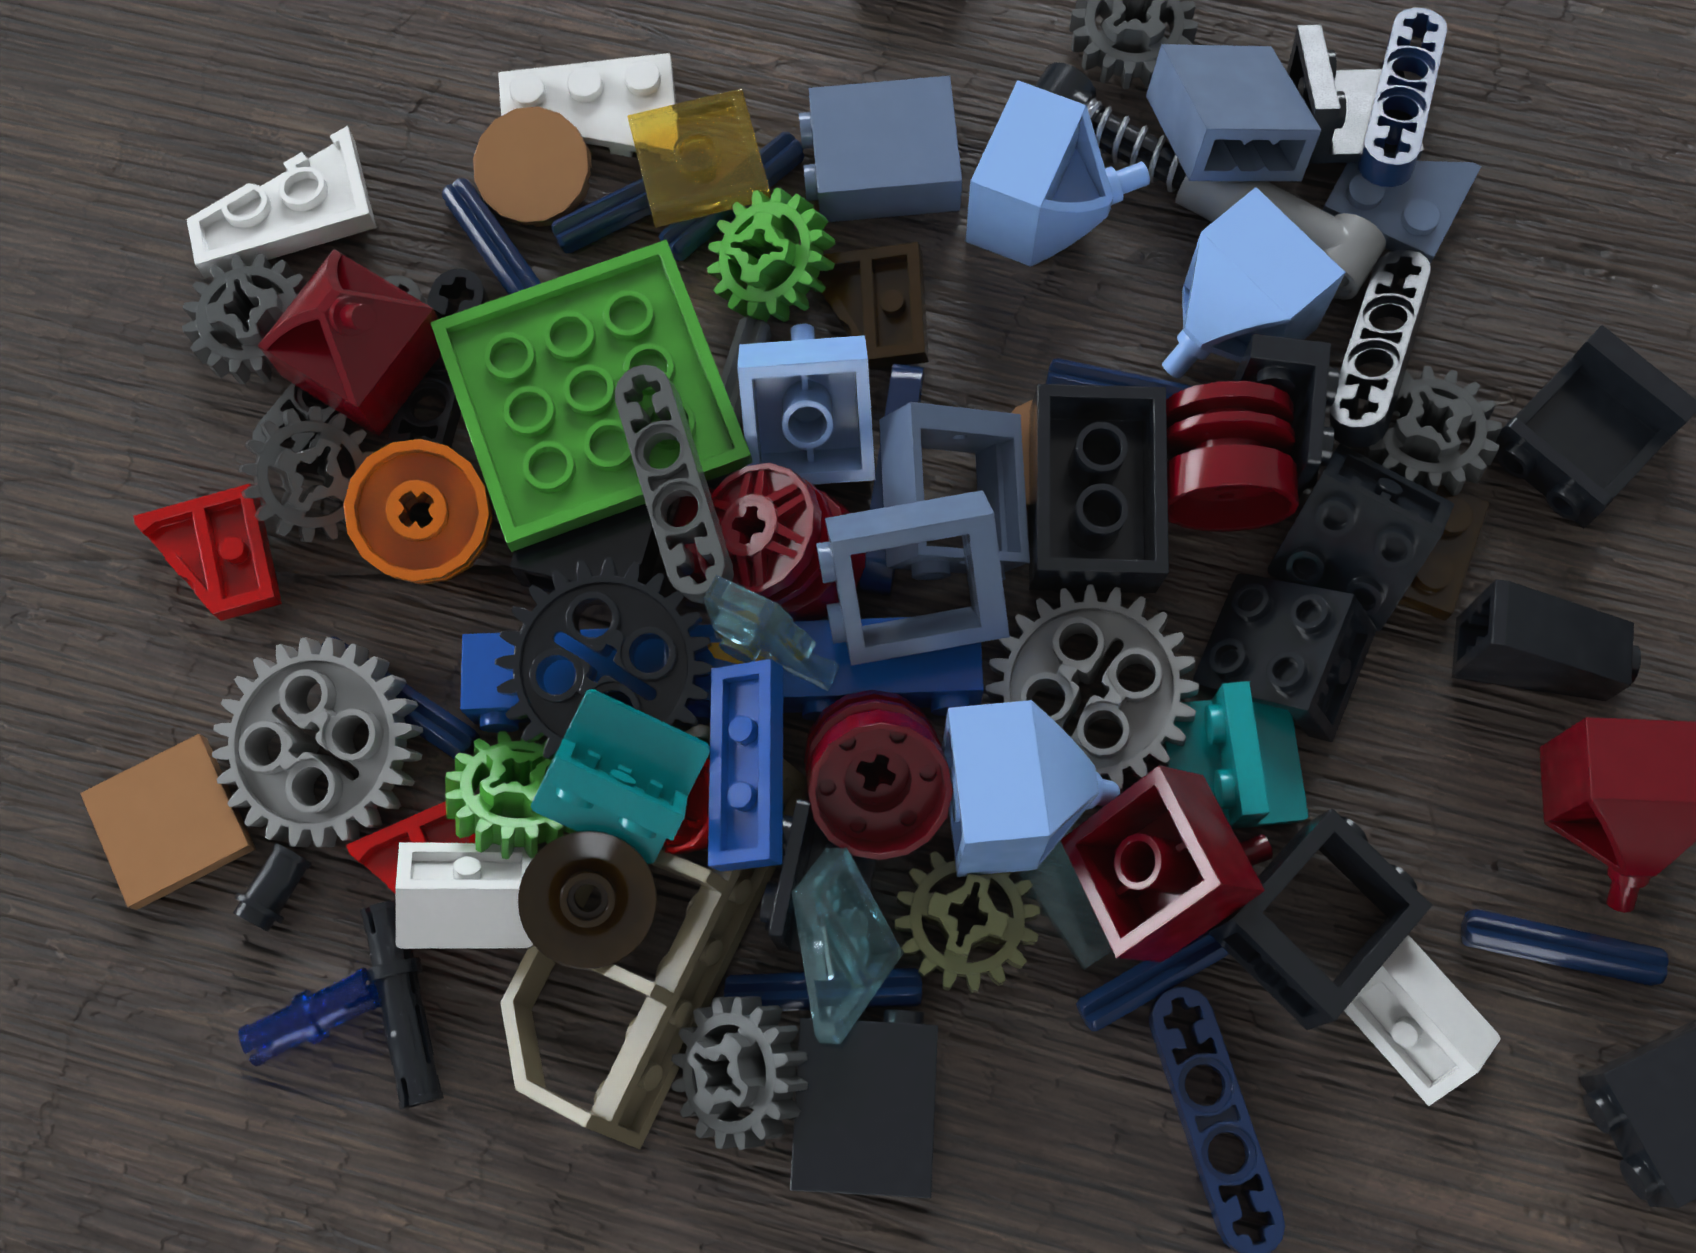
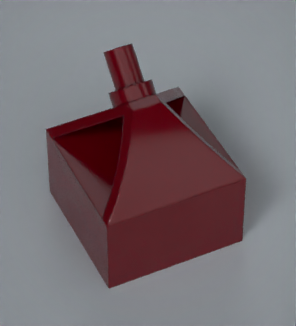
M333 249L258 344L259 348L283 378L377 436H380L441 355L430 323L439 319L434 309Z
M1585 717L1539 747L1544 824L1608 866L1607 875L1612 882L1606 902L1610 908L1625 913L1633 911L1640 888L1647 886L1650 878L1657 876L1696 841V721Z
M1160 765L1061 839V843L1116 958L1163 962L1262 894L1265 889L1252 866L1270 860L1273 857L1271 845L1263 834L1240 842L1238 841L1204 775Z

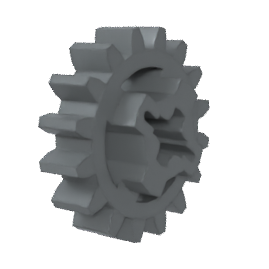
M1077 0L1076 8L1072 10L1069 31L1073 33L1071 50L1072 52H1084L1081 65L1084 70L1092 69L1097 65L1102 68L1100 82L1104 84L1113 75L1121 77L1122 88L1129 89L1132 79L1140 77L1143 84L1148 88L1161 44L1192 45L1194 43L1198 22L1192 19L1196 5L1194 1L1181 2L1182 0ZM1099 15L1103 18L1101 25L1103 30L1098 32L1095 24ZM1166 22L1169 25L1171 34L1168 39L1164 36L1166 29L1164 23Z
M257 254L252 266H246L240 256L236 255L232 258V270L224 273L221 268L213 265L210 267V271L215 279L209 285L195 281L192 285L200 295L199 302L191 301L184 303L183 309L193 321L183 325L182 329L193 343L190 347L203 364L207 363L218 377L223 378L230 372L239 384H246L251 372H256L264 383L271 382V368L274 366L259 348L258 344L307 283L301 274L295 275L287 262L282 259L272 267L264 254ZM222 343H226L229 348L223 346ZM242 347L243 350H235L234 348Z
M1424 366L1420 379L1413 380L1412 376L1407 371L1405 372L1393 411L1394 413L1398 410L1400 417L1396 420L1394 428L1388 429L1383 439L1374 445L1366 447L1363 456L1376 463L1381 462L1382 466L1435 494L1438 487L1444 485L1455 496L1460 493L1466 480L1477 484L1481 480L1487 467L1486 465H1491L1499 449V445L1495 442L1502 430V423L1489 420L1496 407L1493 400L1476 401L1475 396L1480 387L1476 381L1461 388L1456 385L1457 371L1450 370L1444 380L1435 379L1431 366ZM1368 400L1365 403L1360 419H1362L1364 413L1368 412ZM1469 435V448L1460 455L1458 450L1462 443V438Z
M310 407L306 421H301L293 408L283 411L285 427L280 429L272 421L266 420L260 426L267 440L264 443L256 440H247L245 447L256 455L255 463L239 465L238 472L254 476L255 485L241 492L243 498L259 497L263 505L258 508L254 515L258 521H263L275 515L279 518L275 533L280 536H285L291 531L293 526H298L301 542H312L315 528H321L322 533L328 540L337 539L338 528L336 523L342 521L346 524L343 505L350 480L342 476L336 457L342 448L350 462L353 476L367 456L375 451L361 452L358 445L363 441L367 433L360 429L346 434L343 431L346 416L342 413L336 414L329 423H324L321 407ZM298 433L317 434L315 439H312L308 449L294 452L280 446L284 440ZM316 457H319L318 461L320 464L317 472L325 477L324 484L310 485L305 492H302L303 488L301 486L304 477L295 472L297 465L311 464ZM268 467L280 474L285 489L281 499L282 503H279L270 488ZM327 497L341 503L327 514L316 517L304 516L306 511L310 510L314 501Z
M759 996L714 998L712 1007L696 1008L693 1011L698 1027L681 1028L678 1033L682 1041L687 1045L685 1053L672 1054L671 1060L675 1065L683 1068V1078L677 1079L672 1083L673 1091H686L688 1101L683 1105L680 1114L683 1118L698 1116L700 1119L695 1135L698 1138L715 1136V1144L718 1149L738 1147L739 1150L765 1146V1140L779 1138L786 1134L782 1119L796 1118L801 1112L798 1105L791 1098L793 1092L808 1089V1082L796 1076L795 1066L807 1060V1053L792 1051L790 1043L796 1037L798 1029L796 1025L778 1026L782 1014V1008L778 1005L762 1006V1000ZM735 1026L739 1027L737 1033H726ZM741 1110H754L745 1118L738 1116Z

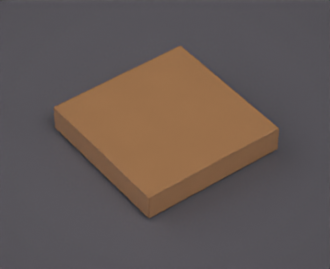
M197 734L80 793L128 908L138 910L256 850L239 809L229 807L227 804L232 796L228 785L217 783L216 779L222 774L217 759L212 757L213 750L208 739L201 734Z

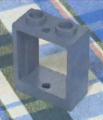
M909 402L879 419L884 508L924 501L922 448L975 453L977 491L983 490L995 516L1002 580H1005L1006 571L1030 563L1021 414ZM927 542L886 549L887 568L911 570L912 578L916 580L944 579L950 577L951 572L967 573L964 548L927 546Z
M983 490L825 518L828 541L816 543L823 583L834 581L836 583L839 602L826 605L833 644L846 642L851 666L1010 637L995 516ZM962 535L971 607L862 626L851 555Z

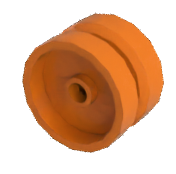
M423 439L392 442L367 456L350 478L343 505L347 534L362 558L392 578L419 585L449 581L471 568L487 547L493 525L490 495L472 464L449 446ZM418 504L430 505L428 512L433 520L425 527H422L416 521L414 523L411 521V511Z

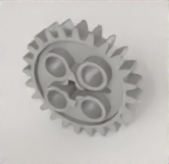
M1087 585L1083 602L1075 603L1069 591L1063 588L1060 592L1061 607L1053 610L1043 599L1039 598L1036 600L1040 616L1038 620L1033 622L1020 614L1015 616L1022 635L1019 639L1012 636L999 639L1001 646L1010 656L1008 659H990L989 666L991 670L1004 677V680L986 685V692L989 697L1004 700V703L1031 700L1036 692L1044 688L1059 690L1064 694L1065 702L1062 709L1050 717L1063 729L1081 704L1082 697L1078 684L1080 682L1087 685L1092 684L1104 663L1106 653L1112 643L1121 641L1124 645L1121 652L1108 666L1102 678L1103 691L1106 696L1103 699L1100 696L1093 695L1089 699L1079 718L1077 728L1071 736L1074 742L1095 765L1096 772L1102 778L1109 777L1110 781L1117 783L1121 793L1124 787L1123 773L1131 771L1140 780L1148 774L1144 763L1148 759H1152L1165 767L1170 764V758L1162 746L1165 741L1174 745L1184 746L1186 736L1174 724L1175 721L1191 722L1195 720L1196 710L1181 703L1180 699L1198 695L1199 683L1180 679V676L1195 668V659L1192 656H1174V653L1184 644L1185 636L1182 632L1163 637L1161 633L1168 622V615L1165 612H1161L1146 620L1144 618L1146 598L1139 597L1127 609L1122 607L1120 588L1115 587L1107 602H1098L1094 586ZM1075 634H1086L1096 640L1098 645L1091 657L1076 661L1069 659L1062 653L1064 642ZM1133 664L1148 667L1155 676L1154 682L1148 689L1142 692L1126 690L1118 682L1119 674L1125 667ZM1099 719H1109L1120 725L1123 734L1116 745L1100 749L1092 746L1087 741V729L1093 722Z
M304 637L300 639L298 652L294 647L283 644L276 645L277 664L271 660L256 657L253 660L255 670L259 676L256 680L237 676L234 679L244 695L240 701L222 699L221 705L233 714L231 723L214 725L213 730L229 738L228 746L213 751L212 757L228 760L231 768L223 772L216 780L218 784L238 786L239 789L231 796L227 804L232 808L251 807L244 822L246 826L263 827L267 824L265 838L284 841L289 836L290 846L309 847L313 840L316 847L330 848L335 846L337 835L342 841H356L360 839L359 823L367 828H380L382 821L377 810L378 806L388 809H399L401 807L392 789L395 785H414L415 781L402 771L404 762L422 760V754L406 747L407 739L423 733V727L405 723L404 717L413 712L418 707L417 701L396 698L407 682L404 678L394 675L384 677L390 662L375 656L367 660L369 649L353 643L346 649L344 641L327 637L321 647L319 641ZM316 683H319L322 691L321 701L311 712L307 704L308 693ZM281 706L286 715L298 727L319 731L315 739L301 729L288 725L277 714L278 708ZM365 721L369 729V739L365 747L358 752L354 747L353 735L357 726ZM278 734L281 740V752L278 758L271 762L268 755V746L271 739ZM320 745L325 750H329L333 755L342 760H347L359 771L358 778L354 780L350 771L336 757L317 754ZM324 773L329 783L328 792L325 798L318 803L313 792L314 784L317 778Z

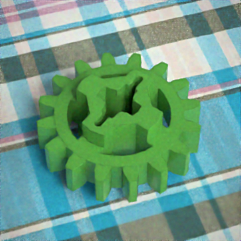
M781 188L774 189L771 199L759 190L754 191L752 194V206L749 208L736 201L732 205L736 216L734 221L729 223L728 221L719 220L717 223L718 228L725 234L723 240L711 242L708 246L709 250L719 255V261L707 267L708 274L720 280L714 288V292L716 295L729 301L728 307L744 317L748 315L753 319L767 322L770 315L783 322L788 321L790 315L789 306L793 304L804 311L809 309V302L806 297L808 291L812 289L823 293L826 288L817 279L820 271L834 269L835 263L823 256V251L835 245V238L823 231L828 220L821 213L813 209L814 205L796 193L792 197Z
M499 731L498 744L490 746L487 742L478 738L474 740V757L464 753H458L455 756V771L446 772L445 800L447 819L456 820V835L459 838L475 833V850L481 853L492 844L500 845L502 859H509L515 847H524L527 855L530 858H534L538 853V844L542 842L549 844L551 841L563 836V831L568 833L577 832L531 809V803L552 760L543 757L547 740L542 745L534 743V741L531 743L525 742L522 738L521 741H511L506 731ZM480 785V793L474 796L476 789Z

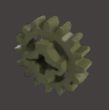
M937 851L930 854L932 872L927 875L922 870L914 867L909 872V878L917 888L916 892H898L897 903L909 909L910 915L895 919V930L911 932L913 937L901 948L904 957L921 953L924 960L918 973L922 978H925L935 969L944 972L942 978V988L949 991L956 977L966 978L970 993L978 992L981 981L980 976L988 974L997 986L1004 984L1006 979L1002 965L1007 962L1021 970L1027 960L1017 949L1018 944L1035 945L1039 936L1031 929L1024 927L1026 921H1031L1040 915V906L1023 904L1022 898L1028 894L1033 886L1031 881L1024 880L1014 884L1010 879L1012 872L986 875L967 874L965 885L947 895L936 891L931 893L943 881L957 876L955 858L954 861L946 863ZM990 883L998 888L1005 897L1010 908L1011 917H1008L1007 913L997 911L987 893ZM975 891L977 892L974 904L977 907L976 918L984 921L985 926L973 925L970 933L965 935L963 945L958 947L956 945L959 935L957 931L958 920L948 914L950 911L961 912L964 903H968L971 892ZM922 919L939 927L947 942L944 955L939 953L927 939ZM985 942L997 945L999 943L1004 944L993 956L979 962L966 963L970 950Z

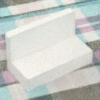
M399 842L396 877V946L401 949L530 948L533 943L528 938L521 923L518 909V893L524 872L533 858L527 855L524 847H515L509 859H502L500 845L492 844L481 853L475 850V843Z
M1408 935L1344 1010L1428 1106L1477 1074L1500 1041V1036Z

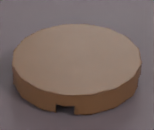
M538 106L517 108L495 119L481 135L473 157L474 181L484 201L506 221L518 225H534L535 227L551 226L555 220L574 212L585 199L590 185L588 180L591 174L590 167L592 168L591 153L577 127L560 113Z

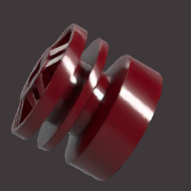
M1219 381L1192 386L1174 393L1166 399L1169 522L1184 528L1202 531H1241L1275 524L1295 513L1299 504L1297 464L1288 455L1296 441L1295 431L1291 427L1294 420V402L1287 392L1272 385L1250 381Z
M773 463L745 466L726 477L713 491L711 497L733 564L734 577L731 587L727 592L738 599L749 602L752 606L770 616L785 622L819 621L827 617L826 605L838 603L839 601L835 581L823 583L816 543L828 541L825 518L851 514V512L843 504L825 492L818 490L812 483L802 479L791 469ZM695 543V549L701 569L704 573H706V569L713 565H710L700 555ZM866 552L851 555L856 587L865 568Z
M873 689L847 694L823 709L808 731L803 758L813 818L827 839L853 856L876 860L908 855L930 841L947 818L953 787L949 766L940 746L937 733L922 709L899 694ZM877 754L884 755L885 764L875 762L870 770L863 769L861 761L872 763Z

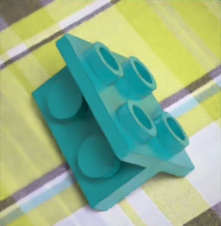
M1249 681L1223 683L1212 700L1182 702L1196 710L1195 720L1191 722L1175 721L1174 725L1185 734L1186 742L1184 746L1164 742V749L1170 758V764L1167 767L1204 775L1232 829L1301 823L1307 819L1308 808L1293 716L1288 710L1253 702Z
M589 689L586 691L531 803V809L577 832L599 831L619 837L634 847L647 864H652L655 862L666 838L673 841L685 818L688 795L710 753V746L707 742L595 689Z

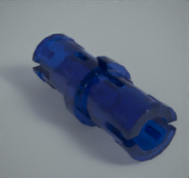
M362 967L356 970L354 974L315 993H312L310 990L299 992L293 995L290 1005L239 1028L238 1036L242 1050L247 1054L256 1048V1053L249 1056V1061L254 1066H261L267 1060L306 1041L317 1044L329 1038L328 1034L331 1029L370 1010H376L381 1007L376 984L366 985L368 980L367 969Z

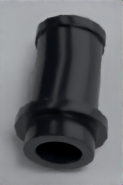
M277 843L273 846L272 853L259 870L246 893L243 895L238 892L234 897L240 902L233 913L269 932L275 921L283 922L284 917L279 915L305 871L312 865L305 858Z

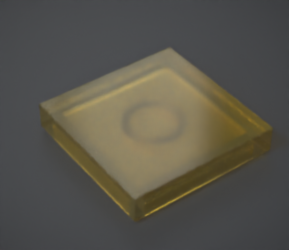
M742 88L627 115L655 228L733 209L732 205L736 201L743 206L752 205V194L757 190L771 199L769 185Z

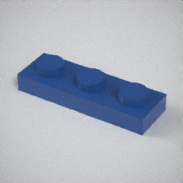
M772 659L712 668L708 867L723 872L783 865V666Z

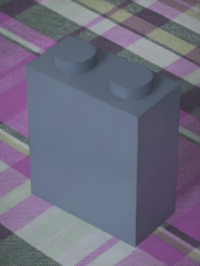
M1161 44L1146 97L1189 181H1302L1321 133V128L1272 46Z
M950 76L809 88L810 112L799 113L802 148H814L815 164L803 165L806 200H818L819 213L825 216L828 222L960 211L962 174Z

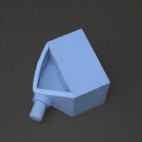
M1017 80L970 181L966 242L1032 267L1069 247L1107 218L1111 205L1123 201V194L1149 185L1150 176L1148 169L1143 162L1117 171L1111 166L1105 168L1087 105Z
M1255 187L1201 231L1182 288L1183 329L1177 335L1179 344L1163 361V368L1174 378L1181 379L1197 359L1205 360L1210 353L1240 363L1253 334L1304 340L1318 328L1346 272Z
M797 324L790 329L791 341L739 344L738 378L743 431L753 461L747 466L773 463L791 469L802 479L809 481L813 485L876 480L865 335L815 339V330L812 325Z
M1032 700L948 708L942 750L949 766L953 787L949 817L957 877H965L967 874L986 875L1037 870L1085 810L1092 809L1097 805L1106 806L1120 795L1117 783L1102 779L1100 774L1096 772L1095 765L1084 751Z

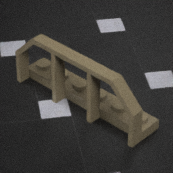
M698 724L685 731L707 742L710 746L709 726ZM783 758V814L793 816L797 799L809 800L807 777ZM660 850L652 865L696 882L701 887L688 904L686 918L668 954L663 957L658 965L654 983L614 964L590 969L647 996L638 1015L628 1026L625 1042L607 1078L597 1089L591 1111L546 1088L532 1008L556 962L546 957L534 945L528 948L500 1002L515 1090L587 1129L641 1149L680 1068L671 1061L672 1054L686 1052L687 1045L682 1041L678 1033L681 1028L698 1027L693 1011L696 1008L710 1006L764 894L767 882L770 881L777 865L721 872L711 867L710 869ZM583 885L576 891V902L582 908H584L594 885Z

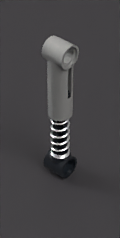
M1061 62L1049 64L1035 84V87L1087 105L1100 153L1106 151L1111 154L1116 164L1125 161L1131 166L1143 162L1148 169L1150 182L1153 183L1160 180L1166 183L1168 192L1178 189L1175 203L1211 222H1214L1257 187L1346 272L1333 297L1335 299H1352L1357 295L1385 248L1386 240L1383 233L1367 219L1348 213L1333 216L1268 181H1189L1172 146L1165 142L1166 136L1162 135L1158 139L1147 133V125L1139 129L1129 123V116L1124 117L1122 120L1111 114V106L1105 109L1102 102H1097L1095 99L1097 97L1096 89L1092 81L1074 66Z

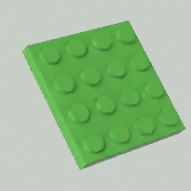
M667 239L430 322L500 527L511 552L646 504L615 403V389L619 379L625 372L635 366L645 364L656 366L668 376L676 387L706 481L742 469L753 462ZM647 387L642 390L643 400L639 405L649 415L652 423L662 421L655 413L652 403V395L656 391L652 387ZM668 439L656 444L649 456L650 466L656 469H663L674 464L680 454V443L677 440Z

